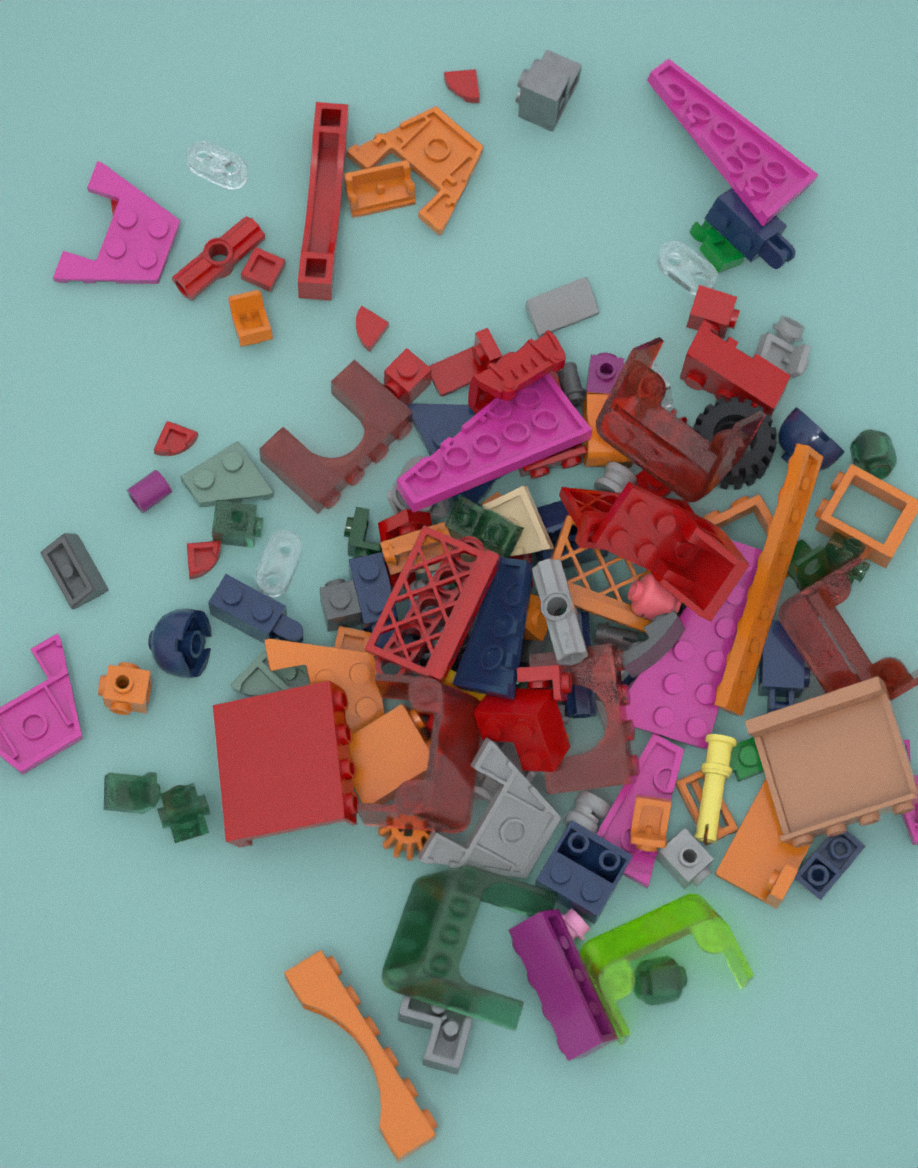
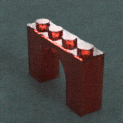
M355 359L331 381V394L359 419L364 429L363 438L353 451L334 458L316 455L308 450L284 427L259 448L260 461L317 514L325 507L327 509L332 508L340 499V492L348 485L351 487L356 485L364 476V470L372 462L375 464L380 462L388 453V447L396 439L398 441L403 440L412 430L413 412Z
M609 643L587 646L588 657L584 658L581 663L571 666L565 665V671L571 674L572 685L584 686L596 693L602 700L607 713V728L601 741L592 750L579 755L565 756L555 772H544L547 795L636 783L635 776L640 775L637 754L632 755L630 741L635 740V729L632 719L627 720L626 706L630 705V692L628 685H623L621 671L626 670L623 661V650H618L617 644ZM555 651L529 655L530 667L559 665ZM549 680V687H548V688H533V689H549V688H553V680Z

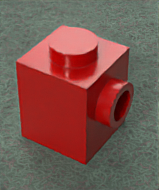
M699 285L686 327L699 330L703 320L712 325L710 331L724 339L727 328L734 329L740 312V310L734 309L737 296Z
M406 348L384 370V387L393 398L400 399L405 405L412 404L431 384L432 369Z

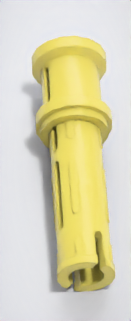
M708 734L705 738L706 743H708L706 761L701 764L700 769L702 774L705 775L694 838L697 841L704 842L705 829L709 828L707 843H716L725 779H729L732 775L733 769L729 767L731 751L736 746L737 740L725 735Z

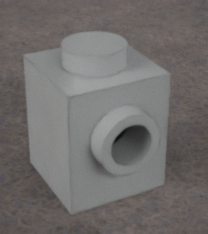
M685 828L666 844V848L659 850L656 857L657 861L684 889L691 883L697 887L712 873L708 868L714 858Z

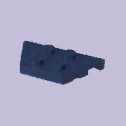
M409 404L406 408L430 456L440 449V444L444 440L457 435L461 431L462 426L476 415L468 405ZM501 476L452 496L451 498L460 515L471 511L481 498L488 494L494 482L501 478Z

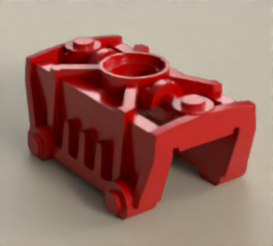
M547 330L543 336L535 341L532 338L529 339L515 353L509 352L496 363H489L488 369L478 375L475 373L472 376L468 393V406L473 412L477 414L495 398L505 401L512 400L516 397L517 392L548 373L560 387V380L556 372L564 368L566 355L556 336Z

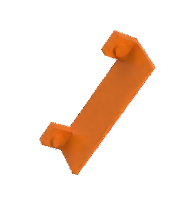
M766 779L715 875L777 909L794 880L798 868L811 844L793 848L792 844L788 845L781 842L779 836L783 835Z

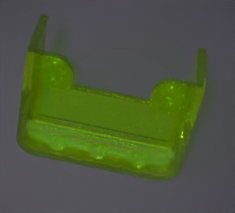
M698 894L682 896L588 940L582 946L579 954L619 1038L617 1041L620 1046L625 1044L631 1035L616 1004V1001L628 996L635 985V976L629 962L692 933L696 943L703 951L710 954L723 953L740 989L748 986L753 979L754 974L730 926L704 897Z

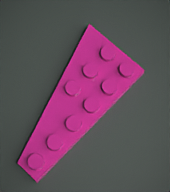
M668 58L651 71L647 82L762 226H765L815 182L818 176L816 172Z

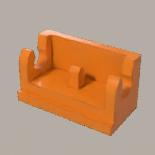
M408 160L344 173L345 193L352 218L416 204L415 184L411 181V169Z

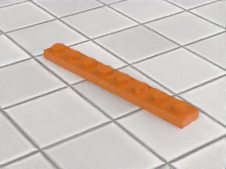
M796 444L794 454L789 459L788 473L784 485L778 493L777 508L773 519L768 525V536L764 549L758 557V568L753 584L750 585L747 592V603L743 615L737 623V634L733 647L727 655V666L723 679L716 690L714 705L733 715H743L823 460V456L808 445Z

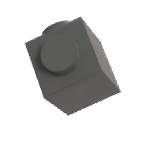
M336 579L327 582L325 587L319 588L320 602L328 632L338 630L339 626L353 627L361 625V610L353 580L345 582L344 579Z

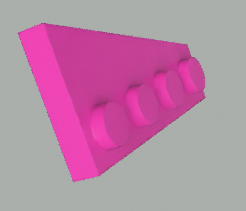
M655 733L651 736L596 833L598 836L633 855L623 875L645 888L649 886L658 847L657 851L649 852L637 849L636 844L630 843V829L635 797L638 794L671 799L684 749Z

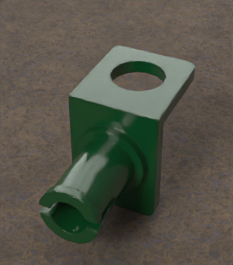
M799 540L796 543L787 574L796 582V588H800L799 591L801 593L810 594L818 587L817 579L830 570L823 546L812 550L804 540Z

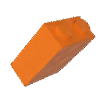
M400 704L352 734L349 753L356 768V777L352 779L353 787L367 809L375 811L444 768L439 759L444 756L443 752L434 738L428 740L422 730L426 723L416 708L411 710L406 705Z

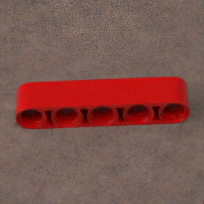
M468 536L459 539L461 542L484 551L482 542L475 537ZM461 555L452 558L457 574L471 570L475 561L465 562L460 558ZM444 560L433 575L434 583L453 576L448 560ZM467 578L460 580L462 587L464 586ZM442 587L437 588L443 605L456 601L460 595L458 587L453 590H446ZM433 590L419 595L415 601L419 613H422L423 609L428 606L439 607ZM413 607L410 608L404 619L415 616ZM453 608L450 609V610L445 611L448 618H449V616H450V614H451ZM439 613L435 618L422 619L428 636L439 633L445 625L442 613ZM418 621L399 628L402 639L409 634L418 635L421 639L424 638ZM396 632L390 637L383 650L390 651L401 647ZM424 644L408 650L411 662L418 664L428 650V646ZM403 652L397 654V656L406 659ZM377 657L375 669L381 684L388 688L401 686L412 673L401 668L395 675H386L382 670L390 662Z

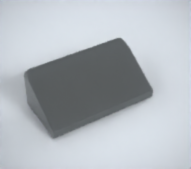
M64 533L40 552L71 609H76L109 590L77 534Z

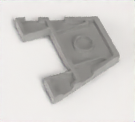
M486 737L471 766L501 784L465 845L433 830L420 851L418 859L427 864L438 863L449 865V867L463 869L464 867L482 870L485 873L527 879L560 822L561 817L496 744Z

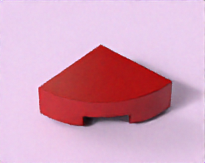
M476 69L444 72V81L450 91L463 98V101L479 103L480 97Z
M361 305L356 316V332L362 346L371 352L389 328V322Z
M166 421L154 447V454L160 456L181 454L196 442L199 437L198 432Z
M221 540L187 543L190 579L199 578L214 568L221 554Z

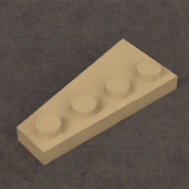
M521 486L446 522L450 537L457 540L468 536L475 537L482 542L484 552L490 550L499 554L500 557L508 558L554 549L527 486ZM465 553L460 556L465 562H472L477 559ZM442 562L428 566L430 572L437 571ZM424 568L416 571L417 574L426 573Z

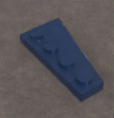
M500 557V566L483 600L452 683L458 689L514 700L517 668H519L533 577L532 568L534 566L528 561Z

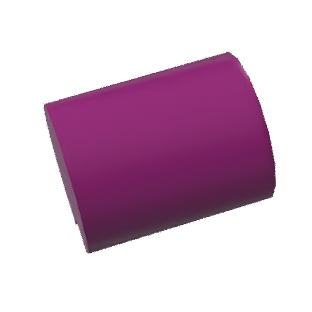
M156 469L126 490L134 505L142 513H145L172 493L169 484Z

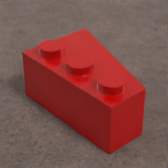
M703 320L686 353L679 379L683 380L688 387L694 390H704L713 394L717 400L724 398L726 403L730 401L731 397H738V402L744 403L745 399L751 400L752 407L756 408L760 405L764 409V417L767 415L772 417L791 376L758 354H754L753 358L736 348L739 343L731 337H728L726 341L712 333L710 331L712 325Z

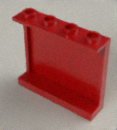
M325 681L213 705L226 842L240 848L250 846L253 839L340 822H346L352 826L357 825L356 814L360 811L358 796L353 789L352 779L356 777V768L349 753L352 733L349 725L346 724L345 711L348 710V698L341 687L331 681Z

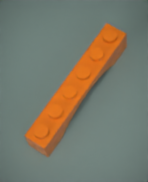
M320 950L285 971V980L303 1009L319 1014L340 1026L356 1041L366 1054L375 1073L380 1091L381 1116L379 1132L396 1160L400 1162L435 1140L436 1134L433 1130L438 1127L437 1123L427 1108L421 1111L414 1100L418 1096L416 1089L408 1077L402 1080L395 1070V1067L399 1065L395 1055L388 1046L382 1049L376 1039L380 1035L378 1028L370 1016L362 1017L357 1008L361 1002L351 986L344 988L338 976L342 974V971L333 956L330 955L326 958Z

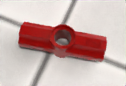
M245 216L220 238L209 240L205 244L202 253L172 276L173 283L185 298L192 301L218 278L229 276L235 264L266 239L264 232L252 218ZM224 255L226 259L217 262L212 260V257Z

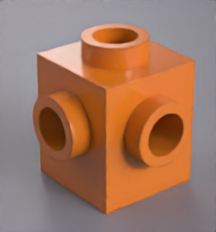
M120 662L118 666L109 665L107 676L101 675L98 695L103 696L105 708H110V712L119 715H130L131 711L147 714L153 682L151 671L141 670L139 666L127 662Z

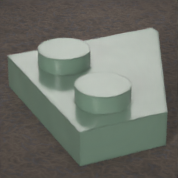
M238 441L181 476V481L199 507L216 506L221 502L228 504L243 502L242 499L263 497V500L274 497L272 489Z
M264 650L230 686L237 692L250 696H259L309 685L305 665L270 671L266 650Z

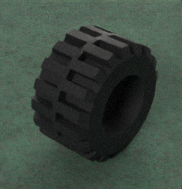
M731 397L730 401L726 403L724 398L716 401L715 407L711 403L704 408L703 414L700 413L696 418L691 433L688 453H692L690 457L692 466L698 465L696 473L700 477L706 475L708 477V484L713 486L714 482L721 483L720 489L727 490L728 485H733L734 490L742 488L744 482L749 487L755 483L756 478L761 479L765 474L776 449L777 441H775L777 432L776 427H771L773 420L770 415L763 416L764 409L760 405L754 408L751 406L752 401L745 399L744 403L738 402V397ZM722 432L738 433L748 441L751 451L740 456L726 454L718 448L714 437Z

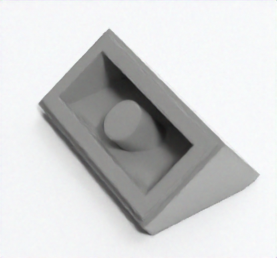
M587 277L530 298L526 301L525 307L538 337L543 336L547 330L555 332L599 314Z

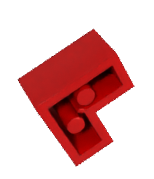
M516 688L514 700L485 695L473 712L483 741L487 737L492 741L514 742L523 771L555 772L571 747L557 701H554L553 689Z

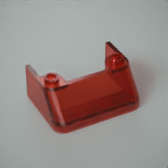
M658 337L631 350L596 419V430L605 442L683 500L697 502L706 497L744 456L766 414L760 410L735 423L732 429H724L718 432L712 442L704 438L660 405L666 394V385L663 378L651 369L664 343V340Z
M867 546L786 599L779 608L778 617L781 625L825 693L878 676L885 682L891 701L918 685V669L910 673L904 663L895 657H884L872 664L836 609V606L844 602L851 593V582L846 572L863 563L872 551Z
M376 673L375 682L381 698L409 700L411 706L416 711L434 714L426 780L412 779L403 782L396 790L394 806L358 802L357 810L365 826L444 833H459L465 830L472 818L477 770L471 766V763L478 753L481 744V734L473 713L480 701L473 695L433 678Z

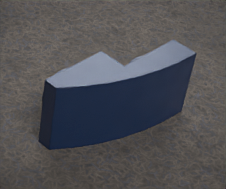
M848 831L840 835L827 837L797 872L795 879L822 900L866 846Z

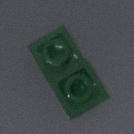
M460 494L445 523V526L463 537L472 536L477 538L484 547L505 558H510L524 527Z

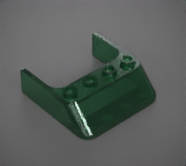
M469 865L420 876L412 885L385 960L381 975L383 984L393 992L510 1030H516L524 1002L466 982L460 975L459 965L481 901L532 917L540 911L554 909L558 894Z

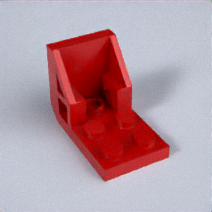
M631 482L627 483L591 537L596 546L649 570L663 588L698 616L710 622L750 566L728 535L711 521Z

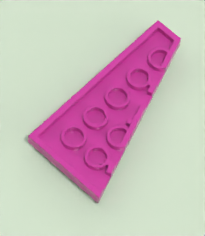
M548 373L517 392L516 397L510 401L498 398L491 401L467 421L457 435L453 438L448 437L440 444V449L430 457H424L398 478L396 489L410 509L416 512L591 439L592 429Z
M732 541L750 566L713 620L710 622L685 606L679 615L685 627L681 637L659 661L639 674L634 682H631L624 692L625 695L606 719L655 733L697 748L707 749L708 743H706L705 738L706 735L712 733L719 707L714 705L716 690L722 682L727 666V655L733 647L737 634V623L743 615L747 603V592L750 585L753 584L758 568V557L763 550Z

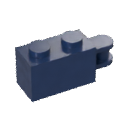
M732 188L717 197L704 218L750 262L761 257L769 266L779 269L785 262H789L795 257L794 247L782 236L787 225L775 216L765 226H762Z
M382 552L349 559L350 580L354 581L361 610L362 629L370 633L373 632L392 592ZM394 606L392 612L396 622H398L396 606ZM390 616L385 626L392 624ZM394 630L381 634L375 646L383 649L393 635Z
M228 574L224 575L208 602L210 615L264 643V639H275L276 637L283 641L303 642V627L297 621L287 617L286 605Z
M772 620L759 661L758 696H767V713L793 705L794 698H799L804 688L809 687L810 667H804L805 655L810 653L811 635L805 634L804 622ZM775 697H786V702H775Z

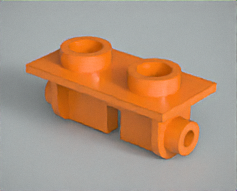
M446 522L429 526L433 530L450 536ZM421 529L380 542L390 575L402 571ZM427 537L422 547L425 560L445 554L440 542ZM447 546L448 551L450 552L452 547ZM419 555L415 564L422 562Z

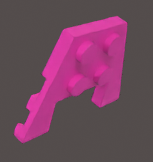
M97 161L87 186L88 192L119 202L97 260L94 261L63 250L53 276L54 281L58 283H67V281H83V283L110 281L116 282V284H159L181 225L180 220L105 164Z
M58 633L30 649L48 679L0 707V757L21 775L83 739L62 641Z

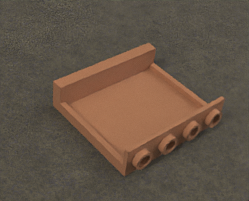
M878 676L745 721L748 734L754 737L783 835L779 836L780 840L788 845L792 844L793 848L813 843V837L826 833L827 837H832L847 832L846 826L858 822L860 826L874 824L881 820L880 815L892 811L894 815L911 812L915 809L914 804L918 803V786L885 682Z

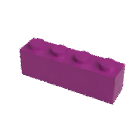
M559 909L540 911L508 930L512 938V946L517 955L521 957L527 970V979L536 990L542 1003V1012L551 1023L557 1036V1045L568 1061L586 1057L619 1039Z

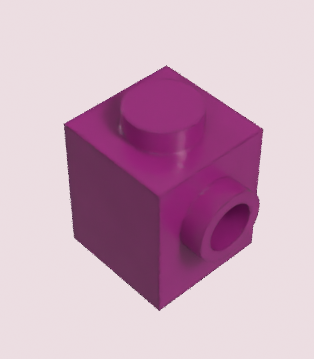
M612 353L591 354L586 392L621 395L624 358H618Z

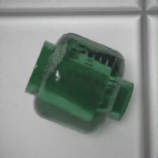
M873 429L865 430L852 441L849 447L853 465L881 480L887 478L897 464V456L892 439L885 432Z
M670 956L643 960L636 967V971L632 973V989L638 999H642L648 1006L675 1002L679 1000L683 993V987L687 985V974L683 966H679L676 960Z

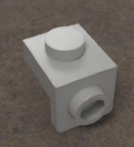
M768 332L761 335L755 354L789 374L791 376L790 379H793L805 372L809 363L808 354L811 347L806 344L794 347Z

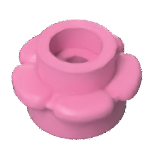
M572 908L564 915L561 913L572 939L574 940L578 937L584 940V935L590 930L587 923Z

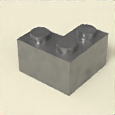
M546 49L542 59L534 60L530 70L524 69L519 78L517 87L520 90L515 101L519 104L518 117L553 132L580 80L582 65Z
M408 979L398 1014V1021L432 1030L423 1065L458 1075L478 998Z

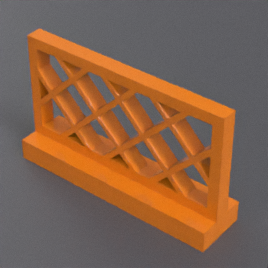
M566 515L551 559H560L562 561L570 557L578 575L567 580L575 608L647 634L644 627L650 624L651 621L635 615L631 609V604L629 605L622 601L617 589L632 581H640L639 578L651 572L645 570L636 574L632 563L620 556L605 562L600 550L593 549L600 565L583 573L575 554L588 548L572 549L568 535L572 525H576L571 516ZM565 546L568 553L561 556L563 548ZM624 559L632 577L614 584L607 566ZM602 569L610 587L597 593L590 589L585 577ZM580 579L583 587L573 584V582ZM612 591L615 599L605 596V594Z

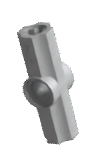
M550 558L540 561L532 568L541 601V611L547 622L557 662L559 665L569 666L581 663L584 658L588 657V653L578 621V612L572 600L562 562L560 559L552 560ZM567 608L564 614L553 616L557 609Z

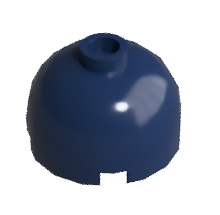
M797 407L781 424L778 440L780 446L785 451L781 458L787 463L794 454L796 444L808 445L823 456L819 471L828 469L845 453L832 438Z
M186 608L173 610L160 618L148 638L149 649L152 651L153 658L160 669L167 674L181 678L201 676L207 666L211 648L204 649L206 643L205 636L212 637L209 618L204 611Z

